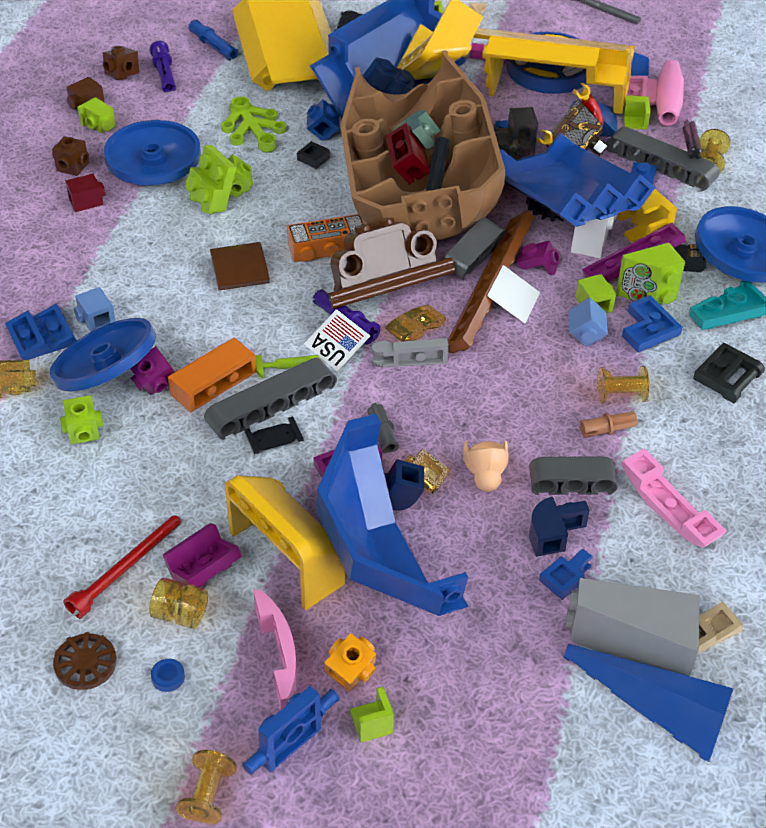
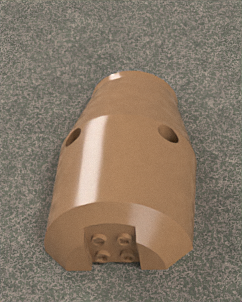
M447 50L442 51L441 67L432 81L427 85H417L407 94L394 95L378 91L367 83L362 76L360 67L355 68L356 74L340 127L353 204L362 220L366 224H370V227L379 225L378 221L381 219L393 217L394 222L405 223L409 226L410 230H427L435 236L436 241H442L471 229L481 218L486 217L499 200L504 187L505 167L485 97L450 58ZM421 110H425L441 130L433 136L434 141L436 137H445L450 142L442 188L426 191L429 173L422 179L416 180L414 178V182L409 185L393 168L386 135L391 133L393 128L410 115ZM434 145L428 150L425 148L429 169Z

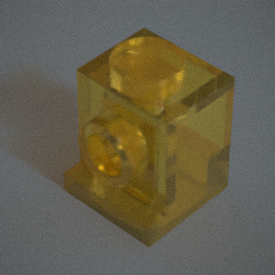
M0 360V398H2V393L20 395L23 392H31V387H36V370H30L29 360Z

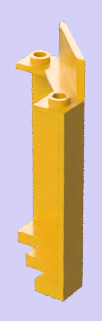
M241 0L233 8L232 12L251 80L265 91H270L278 83L317 79L310 65L329 55L328 34L331 33L319 0Z

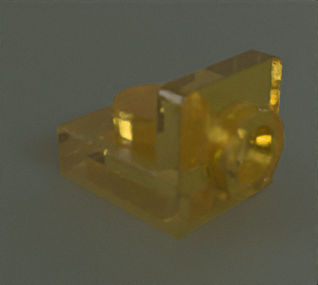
M423 448L415 456L409 454L404 460L424 466V488L432 494L439 489L450 471L447 466Z

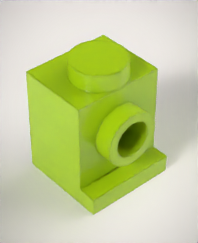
M96 97L77 107L80 125L82 126L87 125L90 129H95L101 134L110 131L116 126L114 109Z

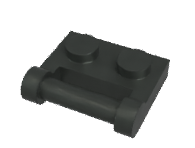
M723 342L695 371L693 379L720 393L724 399L734 404L741 397V392L751 381L764 373L765 367L757 359ZM740 367L746 369V372L733 385L727 382Z

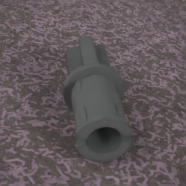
M371 404V407L367 409L368 415L377 414L381 421L378 442L382 453L397 451L399 445L393 433L394 425L392 421L388 420L382 404Z

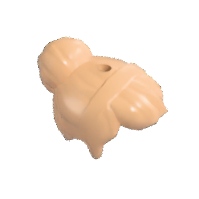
M468 440L465 441L463 446V462L468 470L475 475L476 487L484 492L497 490L502 481L501 474L509 461L507 441L504 440L503 445L492 441H484L475 444L471 449L468 447Z

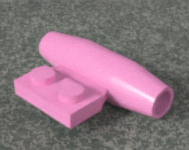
M668 60L663 64L657 80L650 79L648 76H631L627 95L648 96L650 106L656 104L659 121L665 126H671L676 123L683 105L684 78L680 64L675 60Z

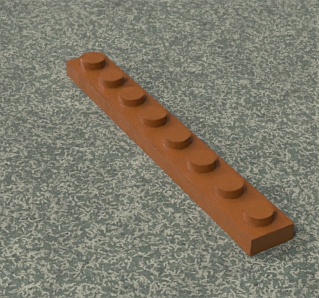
M529 210L510 219L504 238L494 249L448 338L449 353L453 354L460 350L466 351L473 345L474 337L482 327L485 315L491 309L493 300L487 295L502 266L504 265L509 269L510 265L513 264L517 251L523 245L522 241L525 235L531 229L530 225L534 216Z

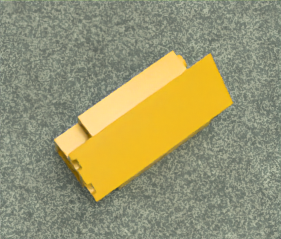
M477 28L473 38L489 40L488 45H484L482 53L483 59H486L484 64V73L487 74L485 86L489 88V96L494 97L505 59L586 68V84L614 87L613 113L623 114L631 79V63L635 46Z

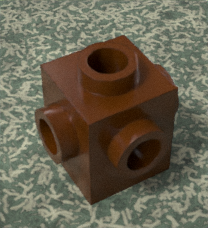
M113 46L111 50L103 52L104 73L114 77L115 80H125L127 76L138 74V51L124 46Z
M64 136L52 149V156L55 161L56 171L78 176L89 163V153L87 152L86 142L83 140Z

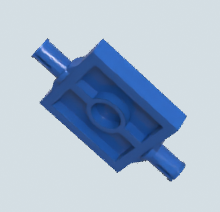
M309 686L302 693L293 695L282 710L276 715L268 716L261 723L258 729L259 748H257V752L242 763L244 770L249 775H253L262 765L270 773L321 730L322 718L326 711L339 701L338 694L333 689H329L320 698V694L312 686Z

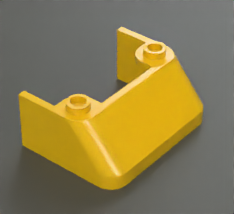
M450 0L433 32L422 24L419 25L397 68L409 71L415 80L435 77L441 67L442 51L447 50L448 55L454 62L461 56L466 57L472 47L470 42L483 16L459 0Z
M236 475L225 482L230 534L234 537L254 524L300 570L301 605L305 611L345 584V569L324 527L286 491L284 485L279 480H274L271 477Z

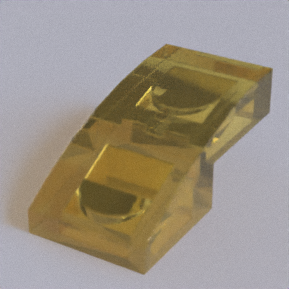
M427 304L398 316L387 324L386 330L401 342L416 341L423 337L425 330L443 326L446 317Z

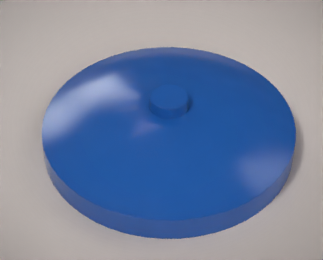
M146 120L129 124L113 133L104 146V158L108 170L117 178L137 185H160L181 179L189 174L190 167L198 165L201 156L200 142L197 135L188 127L167 120Z
M736 206L718 207L705 213L695 231V242L703 257L715 268L729 276L749 282L766 283V215L748 208Z
M128 318L102 326L81 337L66 348L52 364L50 377L58 389L68 392L81 391L103 384L137 364L153 347L156 341V332L151 323L144 318Z

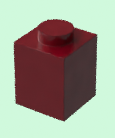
M94 173L65 180L68 199L75 212L104 205L102 197L106 196L105 188L102 182L97 181Z

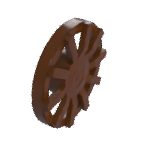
M89 632L68 637L56 649L53 659V667L58 680L63 685L76 690H87L103 684L113 674L117 664L116 651L112 643L104 635L101 636ZM89 641L95 642L91 648H88ZM83 642V648H79L77 643ZM101 644L107 648L96 652ZM72 647L75 652L71 653L66 650ZM111 654L110 661L98 659L101 656ZM62 656L71 659L69 661L60 663V659ZM99 665L107 667L106 671L102 674L97 670ZM72 666L65 676L61 673L60 669ZM75 673L80 675L79 682L70 680V678ZM91 673L96 677L90 681H85V676Z

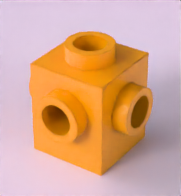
M352 633L345 640L339 638L328 651L330 657L324 662V672L350 692L360 680L365 683L377 668L374 666L376 660L375 648L364 637L360 636L357 638Z

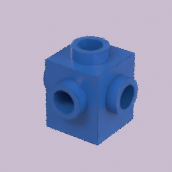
M322 99L318 104H313L308 109L307 130L321 141H326L340 129V112L333 104H329Z

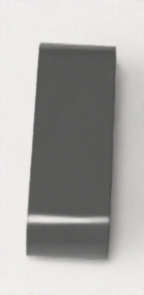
M486 217L481 218L446 254L444 259L453 258L455 273L453 274L464 280V276L471 274L504 238L506 230Z
M538 457L529 464L532 492L536 495H539V493L569 495L568 492H578V495H598V492H607L608 495H611L618 488L614 462L608 457Z

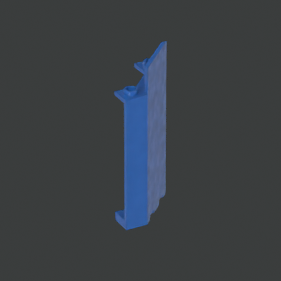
M387 0L328 34L329 55L310 65L332 104L339 110L341 119L343 118L356 74L355 68L360 67L363 75L376 57L389 60L397 68L419 25L422 24L433 32L438 24L442 13L434 10L435 0ZM461 56L455 61L456 65L459 67L464 64L466 57ZM433 78L415 80L414 87L419 84L427 85Z
M560 132L545 153L515 160L500 149L505 167L504 182L576 227L585 225L587 221L594 219L603 220L617 216V213L622 211L638 210L655 189V186L636 172L631 174L574 144Z

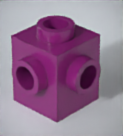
M156 346L130 368L134 373L131 380L139 391L145 389L150 395L164 391L169 385L168 376L175 373Z

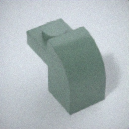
M425 110L410 115L393 128L394 131L407 122L413 133L427 150L434 145L433 136L441 131Z

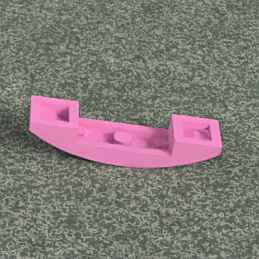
M645 448L622 461L621 465L642 499L684 539L704 548L726 533V530L706 510L699 513L662 476L664 467Z
M253 590L255 609L261 633L275 632L284 669L274 671L275 690L280 710H282L289 699L296 693L297 669L294 641L290 627L275 602L262 590Z

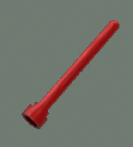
M173 515L86 590L73 591L63 600L67 611L73 614L78 610L79 613L75 616L78 619L83 618L91 611L93 600L180 525V517Z

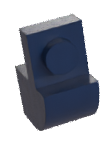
M396 459L389 472H384L392 509L394 511H402L414 505L424 491V466Z
M549 497L535 506L531 517L529 540L536 557L565 552L568 539L567 531L587 526L590 509L586 501L568 502L557 506L554 498Z

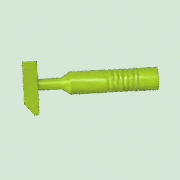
M256 355L257 374L261 378H265L264 368H292L312 358H319V355L279 358L274 362L263 363L262 355Z

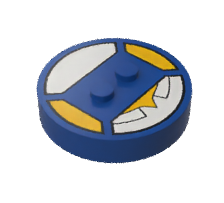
M559 32L530 33L537 35L579 39L574 36ZM507 59L506 69L510 78L520 86L535 92L547 94L568 93L574 89L582 88L581 83L586 84V68Z

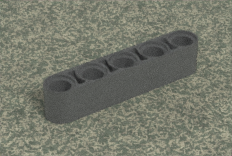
M628 127L619 128L606 141L608 152H614L618 154L617 156L629 161L633 160L638 163H648L649 165L657 166L656 170L659 171L658 173L672 179L676 178L680 180L679 182L691 187H698L701 191H705L719 176V168L712 161L702 157L698 160L695 157L691 159L687 151Z
M312 358L214 403L206 410L204 419L221 440H225L226 436L230 434L236 435L244 431V429L250 428L249 425L256 422L261 423L274 417V414L281 410L284 412L293 408L304 399L309 400L322 394V391L325 389H333L337 382V377L321 359Z

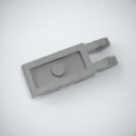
M447 338L393 342V344L387 340L378 341L371 345V352L374 354L371 363L377 367L447 364L448 340Z

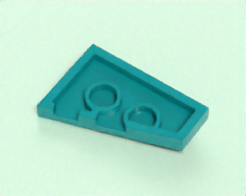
M742 280L740 281V286L726 288L723 295L719 297L711 296L690 307L689 317L701 330L758 318L766 315V296L754 284Z

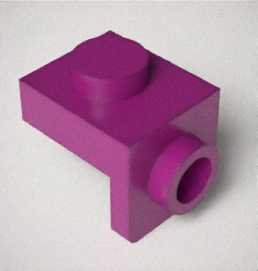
M550 240L536 244L530 243L522 247L517 264L520 269L544 265L549 275H555L560 263V255L554 249Z

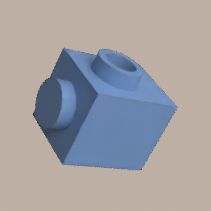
M100 287L75 296L77 307L74 308L76 318L79 323L84 322L90 332L115 322L113 305Z
M590 297L568 310L569 331L583 345L589 346L608 335L606 312Z

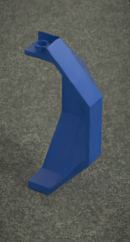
M377 414L347 421L317 489L315 511L349 579L437 616L469 607L463 597L468 581L467 573H460L428 583L395 522L377 446L381 421Z

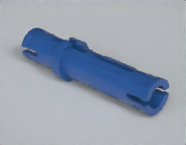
M197 19L190 22L188 26L189 31L198 36L202 43H207L229 61L231 58H237L238 50L218 36L211 27L203 25Z

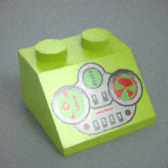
M670 243L625 254L622 257L616 294L634 301L651 295L659 304H670L677 300L685 261Z

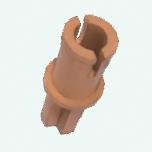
M633 411L615 415L604 413L603 416L598 418L580 420L579 428L583 437L587 438L606 433L612 435L613 431L636 426L638 421Z

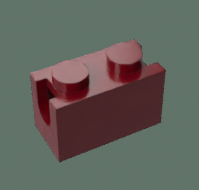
M407 122L386 135L392 166L409 185L414 182V178L416 180L422 179L430 172L424 145L413 133Z

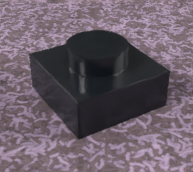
M312 141L297 152L298 161L315 169L330 158V149Z

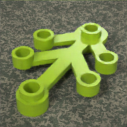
M238 96L231 100L229 105L231 114L221 123V130L224 133H232L230 135V143L232 145H242L244 143V135L250 128L258 140V148L266 153L276 149V136L271 133H265L261 127L273 129V132L276 134H283L287 131L285 122L276 121L278 116L275 109L252 106L249 99L244 96ZM252 114L264 116V119L252 116ZM241 116L243 121L235 131V123Z

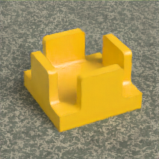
M654 189L640 209L617 213V219L621 222L631 218V222L636 227L625 231L624 236L633 243L669 223L674 224L677 208Z

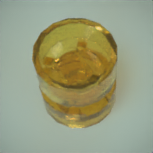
M163 577L158 581L150 601V616L169 623L175 619L177 625L195 630L205 614L208 603V591L205 588L190 584L183 588L181 582Z

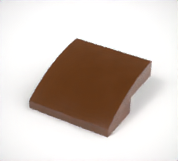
M260 242L210 249L218 291L270 283L267 264Z

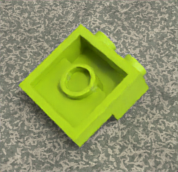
M204 145L199 159V167H190L189 176L186 179V190L190 193V200L199 202L202 205L201 211L204 213L226 212L237 167L213 145Z

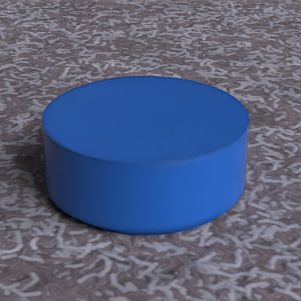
M163 659L157 662L151 670L153 686L162 692H171L178 689L185 680L183 665L175 659Z

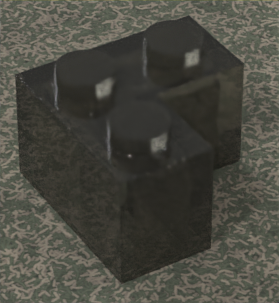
M533 107L509 108L508 128L494 129L499 148L515 160L535 155L538 121Z

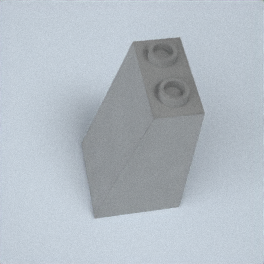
M580 578L578 590H571L565 629H571L570 641L592 650L690 676L699 649V595Z

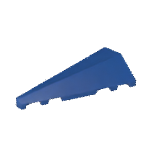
M568 643L564 654L566 660L574 662L585 670L588 676L594 680L597 679L611 689V693L637 712L670 732L674 739L681 744L685 743L696 751L700 758L708 762L710 761L734 688Z

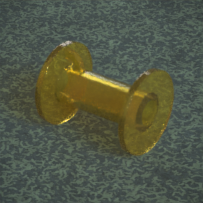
M709 129L700 137L703 151L700 155L702 158L715 163L719 168V173H721L725 167V158L722 154L729 150L731 140L726 132L720 129Z
M640 366L638 376L613 377L611 372L603 367H599L597 390L600 403L606 402L608 393L640 392L642 402H646L649 396V376L646 366Z
M199 750L192 756L193 765L201 771L192 798L180 799L176 804V811L187 820L215 825L222 818L220 809L213 805L221 776L230 777L234 775L237 770V764L232 758L221 752Z

